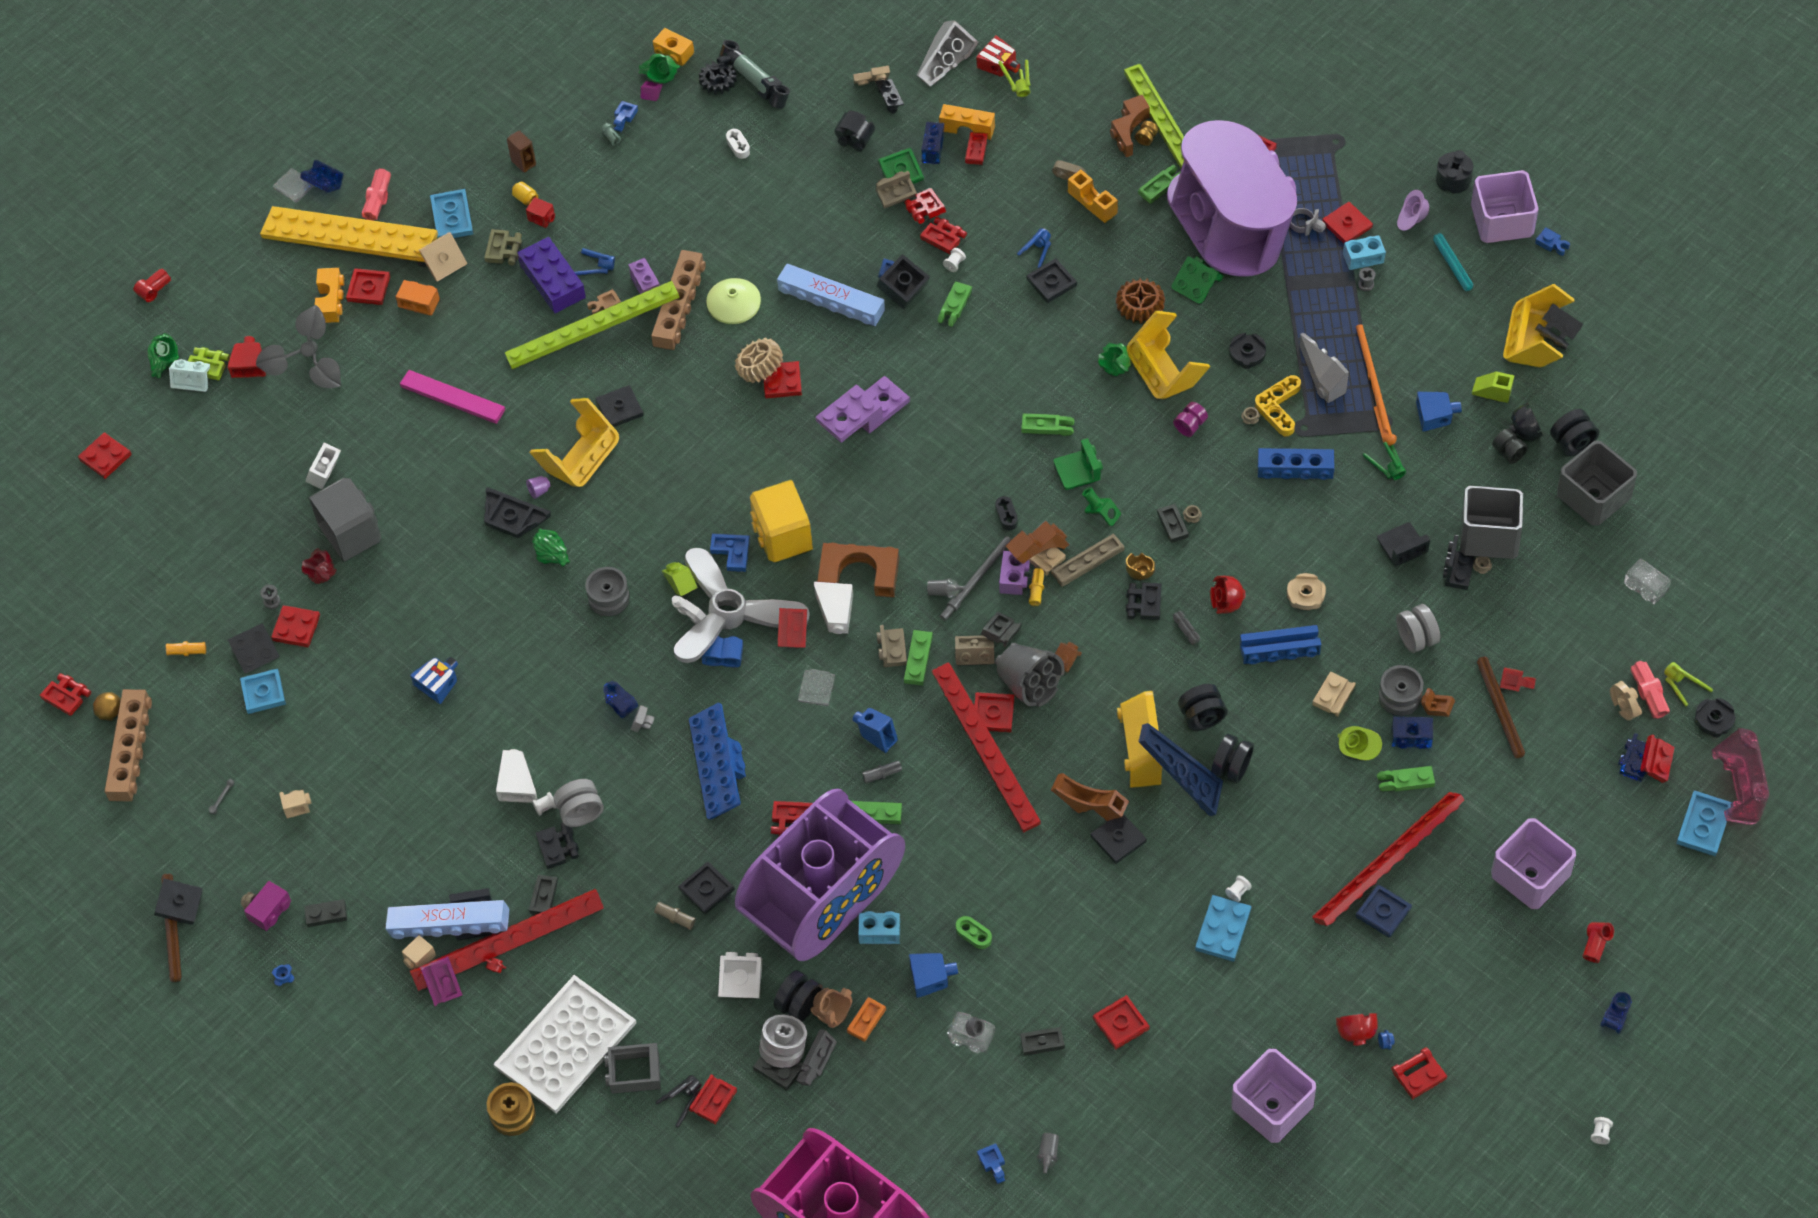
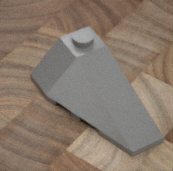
M955 20L945 21L935 35L916 76L927 86L933 85L949 70L955 68L964 59H967L979 42Z
M1301 333L1299 345L1317 393L1327 403H1330L1346 393L1349 372L1334 356L1330 358L1324 348L1320 350L1314 340L1305 333Z

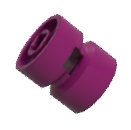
M1190 402L1183 409V412L1179 413L1174 419L1173 424L1182 435L1191 437L1198 430V425H1202L1208 419V414L1200 404Z

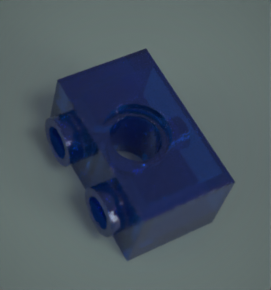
M926 122L921 149L922 163L940 164L945 137L944 123Z
M1393 716L1392 747L1432 748L1433 718Z

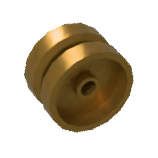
M510 1082L497 1086L489 1094L486 1102L487 1112L492 1125L503 1135H520L527 1131L534 1122L536 1115L532 1097L521 1084Z

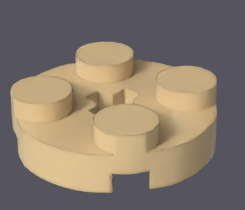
M1299 574L1288 583L1287 597L1293 608L1302 610L1318 609L1325 599V584L1313 574ZM1304 589H1308V592H1311V593H1310V594H1304V593H1302V592L1304 591Z
M1623 681L1612 685L1610 696L1614 706L1619 705L1621 709L1619 711L1620 715L1626 720H1631L1641 715L1642 710L1636 700L1638 698L1636 690L1629 688Z

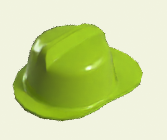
M1351 726L1345 728L1341 734H1338L1339 749L1346 756L1360 760H1371L1379 755L1382 749L1381 737L1370 729Z

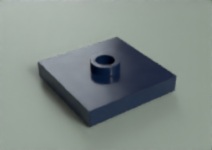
M1378 884L1357 911L1355 917L1390 938L1412 909V905Z

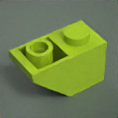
M1496 371L1477 377L1472 395L1508 403L1513 387L1514 375Z
M673 562L668 564L666 569L662 570L676 594L683 596L698 588L689 567L679 562Z

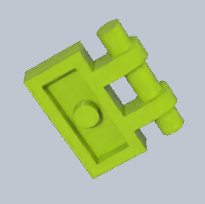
M195 347L193 354L198 356L190 355L188 362L201 361L210 364L207 378L220 380L226 367L225 362L222 360L229 361L230 354L220 350L211 351L205 347Z

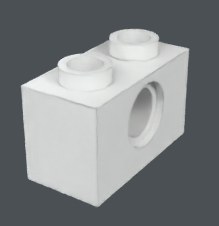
M323 443L305 482L323 489L337 463L341 450Z

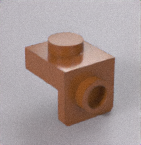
M1061 642L1055 652L1063 660L1065 672H1069L1076 657L1082 654V652L1077 650L1079 647L1071 642H1068V644Z
M1427 688L1421 700L1426 713L1435 716L1449 717L1455 703L1453 696L1435 695L1430 688Z

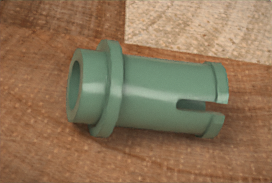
M606 123L601 127V134L606 136L612 145L618 144L621 141V137L614 131L612 124Z

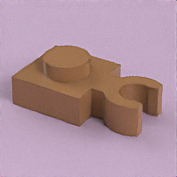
M612 289L597 296L598 301H591L587 306L589 310L596 308L592 310L593 315L621 303V300Z

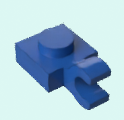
M621 101L614 112L616 118L613 122L616 125L614 130L621 132L626 121L631 123L638 111L637 105Z
M995 1143L977 1151L985 1172L992 1170L997 1184L1004 1182L1005 1174L1001 1166L1005 1164V1160L997 1144Z

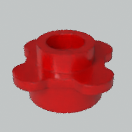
M491 957V960L485 959V962H487L486 969L501 974L502 969H506L502 965V960Z

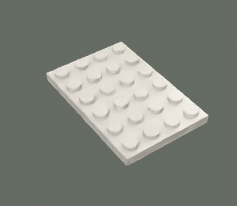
M573 975L493 1065L495 1069L514 1083L524 1086L530 1095L557 1114L604 1061V1056L608 1055V1047H616L635 1026L636 1019Z

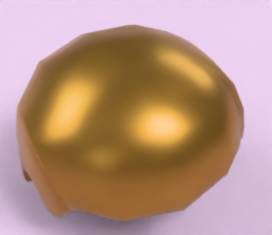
M1131 553L1126 558V571L1131 578L1144 580L1150 578L1155 572V562L1151 557L1145 556L1143 553L1139 556H1134Z
M113 692L100 694L93 703L94 714L100 720L113 721V718L119 714L121 698Z

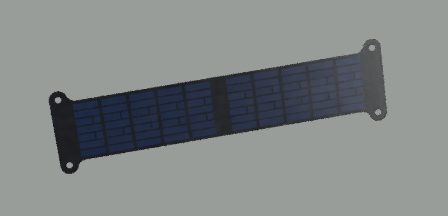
M1328 134L1268 139L1277 143V148L1274 152L1278 156L1279 167L1286 177L1290 176L1295 182L1297 195L1296 209H1308L1313 215L1315 210L1319 209L1318 219L1322 221L1324 217L1343 206L1335 161V152L1344 147L1346 143L1343 136ZM1338 139L1339 144H1333L1332 141ZM1297 214L1293 216L1291 222L1295 226L1305 227V222L1311 220V217L1305 214ZM1289 226L1281 249L1306 411L1305 417L1295 423V432L1300 436H1318L1380 431L1374 410L1376 403L1372 383L1368 379V371L1356 330L1357 325H1362L1354 270H1349L1343 256L1344 243L1326 226L1323 232H1317L1312 229L1307 236H1305V233L1295 232ZM1301 333H1305L1314 340L1320 350L1324 348L1330 358L1333 356L1337 358L1349 372L1346 393L1330 403H1327L1317 393L1299 345ZM1387 415L1389 425L1391 427L1393 421L1392 418L1389 415ZM1306 425L1308 430L1302 431L1301 426Z

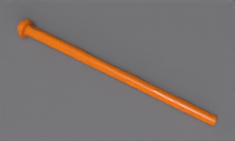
M1357 325L1356 330L1368 371V379L1372 383L1377 405L1374 407L1382 441L1383 443L1387 442L1388 446H1392L1396 443L1397 437L1391 432L1363 325Z

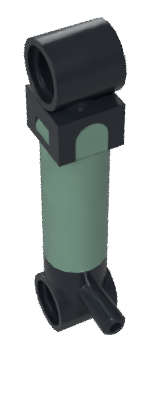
M732 40L723 41L719 56L716 59L717 63L728 62L758 89L757 93L764 100L769 99L771 106L779 109L784 108L790 89L782 85V82L777 77H770L739 50L740 46L738 43Z

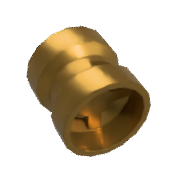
M1144 121L1140 127L1141 130L1136 133L1135 139L1141 145L1149 146L1153 141V137L1158 133V127L1151 121Z

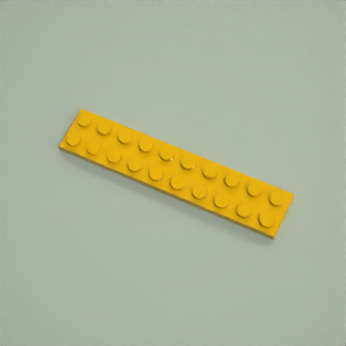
M272 206L260 235L264 239L425 262L419 249L435 241L438 232L434 229Z

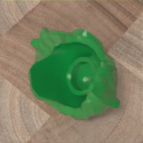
M653 54L649 60L639 65L640 71L638 73L645 74L654 83L665 84L674 79L680 66L668 55Z
M163 333V335L154 337L148 346V359L151 365L152 377L160 378L162 372L179 358L177 344L169 334Z
M1108 343L1106 347H1103L1104 352L1098 356L1099 366L1109 375L1116 377L1128 372L1131 360L1127 348L1122 343Z
M538 529L532 541L537 554L536 559L544 564L559 563L562 567L565 564H569L570 560H568L566 553L567 549L558 533L553 530Z

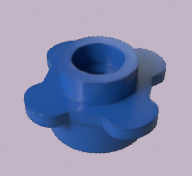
M280 965L273 969L272 974L276 979L274 981L275 985L281 986L283 983L294 981L290 965Z

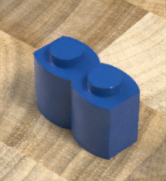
M718 636L702 655V664L741 667L743 640L735 636L729 638Z

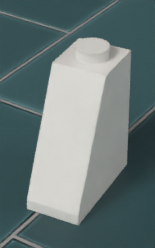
M814 582L815 596L828 631L835 634H848L853 601L852 584Z
M516 749L503 750L496 788L499 801L532 803V800H538L522 751Z

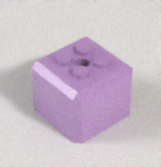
M1522 170L1478 176L1474 182L1471 207L1480 239L1485 243L1531 237L1535 231L1539 209L1529 174Z
M1536 818L1527 819L1495 852L1491 870L1492 878L1529 908L1539 909L1571 876L1576 851ZM1534 871L1536 876L1530 878L1525 872Z
M1268 1049L1233 1084L1232 1110L1271 1143H1277L1313 1108L1316 1083L1277 1049ZM1269 1101H1274L1278 1104V1107L1270 1109L1266 1104Z

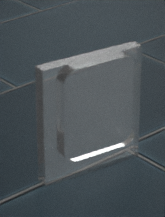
M291 168L273 185V189L297 203L315 186V182Z
M815 669L805 670L798 702L829 706L835 674Z

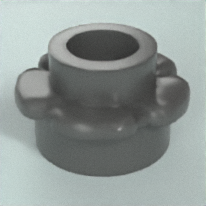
M977 1017L968 1019L965 1025L967 1034L973 1037L981 1035L984 1031L983 1021Z

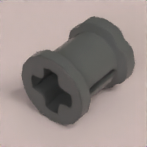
M1363 268L1360 270V280L1358 281L1360 290L1371 291L1374 288L1376 273L1373 269Z
M266 585L260 591V595L264 599V605L269 609H275L281 603V599L277 595V588L273 585Z

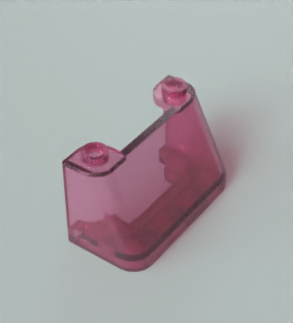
M1739 728L1711 751L1713 759L1717 760L1719 758L1724 763L1723 769L1732 771L1738 801L1731 803V808L1724 811L1726 821L1754 825L1762 818L1769 798V789L1757 736L1751 730Z

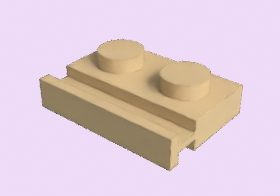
M1055 547L1044 550L1029 560L1036 568L1043 569L1044 574L1047 576L1051 570L1066 559V555Z
M1330 672L1315 696L1312 705L1328 713L1332 712L1338 717L1355 689L1356 683H1351L1348 679Z

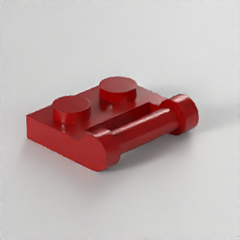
M1427 1047L1421 1049L1419 1054L1404 1063L1391 1067L1393 1074L1412 1100L1447 1079L1446 1073ZM1423 1060L1427 1062V1065L1406 1077L1403 1072Z

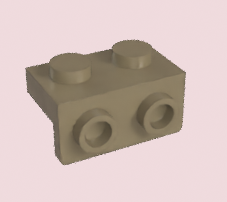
M909 171L898 172L893 177L883 178L876 183V192L884 209L913 198L917 194L910 179Z

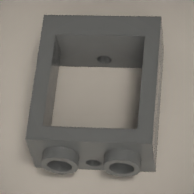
M657 1043L608 1047V1055H605L604 1059L605 1067H609V1074H605L606 1087L610 1086L612 1094L661 1089L660 1060ZM650 1057L651 1079L616 1082L615 1060Z

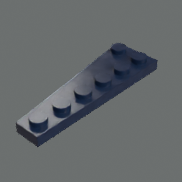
M1149 723L1143 724L1138 742L1195 800L1202 810L1209 816L1216 815L1223 780Z

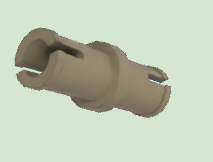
M660 901L654 910V913L669 919V922L673 924L676 922L689 930L692 929L696 918L681 912V909L677 907L674 909Z

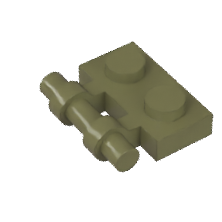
M491 229L484 257L485 262L503 264L504 258H508V264L511 266L515 265L516 260H518V249L522 245V234L515 233L514 237H510L509 231ZM507 245L512 246L511 250H506Z

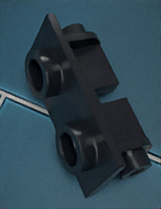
M892 79L875 81L878 91L888 107V112L896 113L898 106H902L904 103Z

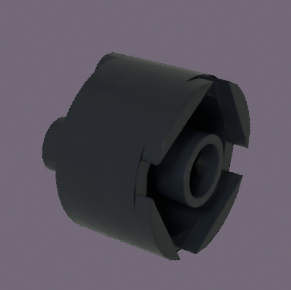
M848 111V113L845 112L834 133L840 145H850L856 151L862 152L873 135L875 126L871 121L868 123L865 120L866 116L856 111Z
M1461 150L1449 152L1438 159L1436 171L1438 187L1443 191L1449 190L1455 194L1467 190L1472 180L1474 168L1472 160Z

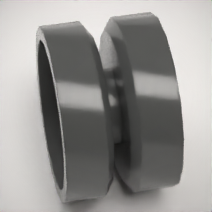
M602 567L596 569L588 576L585 587L589 605L595 613L602 616H613L619 614L627 607L630 595L626 576L620 570L614 567Z
M1404 665L1393 666L1386 670L1381 677L1378 699L1381 706L1387 712L1398 716L1409 715L1416 711L1422 699L1424 685L1422 676L1416 669Z

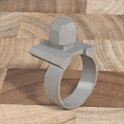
M1305 208L1295 209L1294 215L1305 214L1311 217V220L1305 222V227L1295 226L1291 222L1290 227L1292 230L1298 233H1305V236L1309 235L1312 229L1317 232H1323L1326 224L1318 219L1319 209L1315 210L1314 215Z

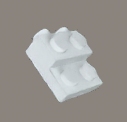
M726 952V956H720L718 997L760 999L763 958L758 957V953H746V957L738 956L736 952Z

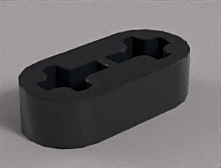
M1001 496L995 502L1000 524L1005 530H1014L1018 525V518L1012 500L1009 497ZM1001 504H1005V506H1007V510H1004ZM1009 516L1010 521H1012V523L1006 521V517Z

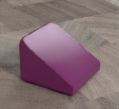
M645 81L641 86L640 98L657 101L662 84Z

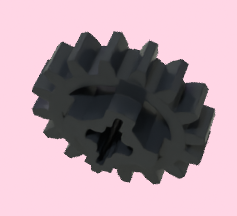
M712 61V65L706 64V68H701V73H699V84L702 85V89H707V93L713 91L714 95L717 92L723 94L724 90L729 92V87L734 88V83L737 82L736 71L733 70L732 65L728 66V62L715 64Z

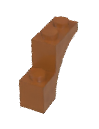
M1143 95L1123 101V109L1121 110L1123 117L1111 121L1110 135L1113 139H1116L1119 150L1123 151L1126 157L1133 155V143L1130 138L1133 130L1141 122L1150 118V106Z
M1045 521L1033 533L1028 535L1022 530L1006 547L1018 561L1024 564L1044 550L1055 547L1065 549L1070 544L1065 540L1067 535L1054 523L1051 525Z
M1064 773L1058 774L1051 788L1052 792L1077 813L1094 810L1106 821L1122 817L1129 803L1117 790L1090 788L1072 780Z

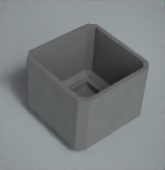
M1594 441L1561 468L1557 486V497L1588 523L1599 526L1632 498L1637 470L1602 441ZM1591 492H1592V493L1595 492V493H1597L1599 496L1596 497V498H1594L1590 493H1591Z
M342 478L308 497L319 528L342 561L345 562L380 542L381 534L377 524L378 520L374 515L375 510L370 502L367 503L365 495L361 489H357L351 479Z
M1468 486L1465 488L1461 515L1460 552L1470 556L1507 559L1517 557L1522 532L1523 493L1518 489L1482 486Z

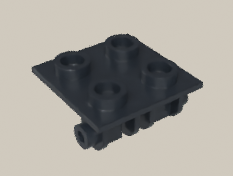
M263 623L228 639L230 647L245 674L280 657Z

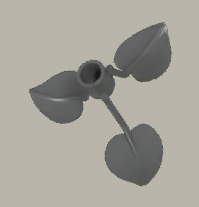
M317 305L305 310L296 319L297 331L301 335L307 336L308 340L301 345V349L284 355L282 346L270 345L259 353L256 360L257 367L270 375H280L288 367V362L285 358L298 353H302L307 357L312 356L315 366L309 371L311 380L316 385L324 388L341 386V373L338 363L334 359L327 357L320 359L318 363L316 360L318 345L312 338L320 339L326 330L324 315Z

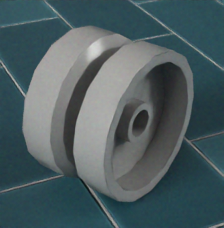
M1425 604L1412 608L1411 612L1406 610L1396 615L1398 632L1410 652L1416 653L1423 650L1425 645L1430 647L1440 642L1441 637L1437 621Z
M578 779L563 785L554 794L555 805L560 811L561 819L566 826L578 827L588 824L603 812V803L597 795V789L591 780Z
M784 1014L775 1015L767 1019L763 1024L759 1047L760 1055L765 1062L780 1068L792 1067L798 1064L804 1054L807 1037L805 1025L799 1019Z

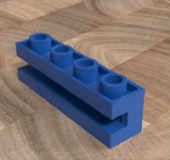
M1313 625L1240 634V649L1243 664H1257L1265 661L1275 662L1281 659L1293 660L1297 657L1320 655L1321 641L1318 638V627Z

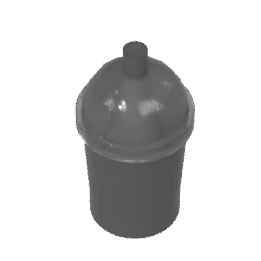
M951 578L928 580V596L952 597L957 595L959 590H964V586H959L958 582Z
M1043 1133L1039 1154H1037L1038 1163L1044 1168L1043 1173L1045 1174L1058 1161L1059 1136L1052 1133Z

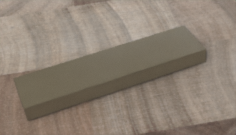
M1113 533L1051 570V574L1063 587L1124 551L1125 547Z

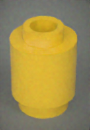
M522 181L516 183L512 188V196L524 205H529L534 197H539L533 188Z

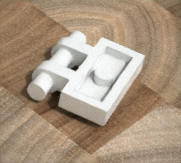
M680 596L672 597L673 606L681 614L691 618L690 620L695 624L706 617L701 609Z

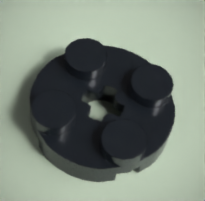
M1241 333L1231 340L1229 355L1236 364L1244 369H1249L1264 360L1266 356L1265 341L1256 334L1246 335V333ZM1244 348H1251V352H1245Z
M1716 698V700L1705 699L1696 709L1694 722L1703 732L1716 738L1721 737L1734 726L1736 719L1734 708L1729 702L1721 698ZM1711 714H1712V715L1718 714V715H1719V718H1718L1719 720H1714V719H1712Z

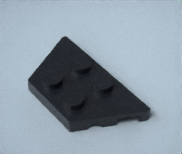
M489 487L486 488L485 526L520 538L551 517V512Z

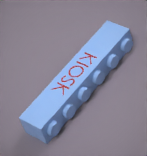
M786 264L777 278L778 290L782 293L793 295L800 300L809 301L816 306L825 307L832 312L841 313L848 318L857 319L864 324L876 326L885 311L884 299L790 264Z
M504 900L388 907L386 930L395 939H403L404 937L416 938L419 935L421 937L431 935L440 937L447 934L459 936L463 933H499L500 931H507L509 907Z

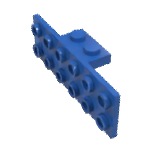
M720 703L689 718L706 816L709 820L741 804L736 778L740 780L746 777L745 763L741 753L742 747L738 741L728 737L723 708Z

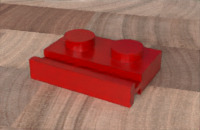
M779 608L778 647L806 648L807 609Z
M1652 734L1647 737L1640 771H1646L1647 775L1664 783L1668 781L1675 747L1660 738H1654L1655 736Z
M711 1074L689 1109L691 1112L697 1113L698 1116L716 1125L736 1094L737 1088L721 1079L715 1078Z

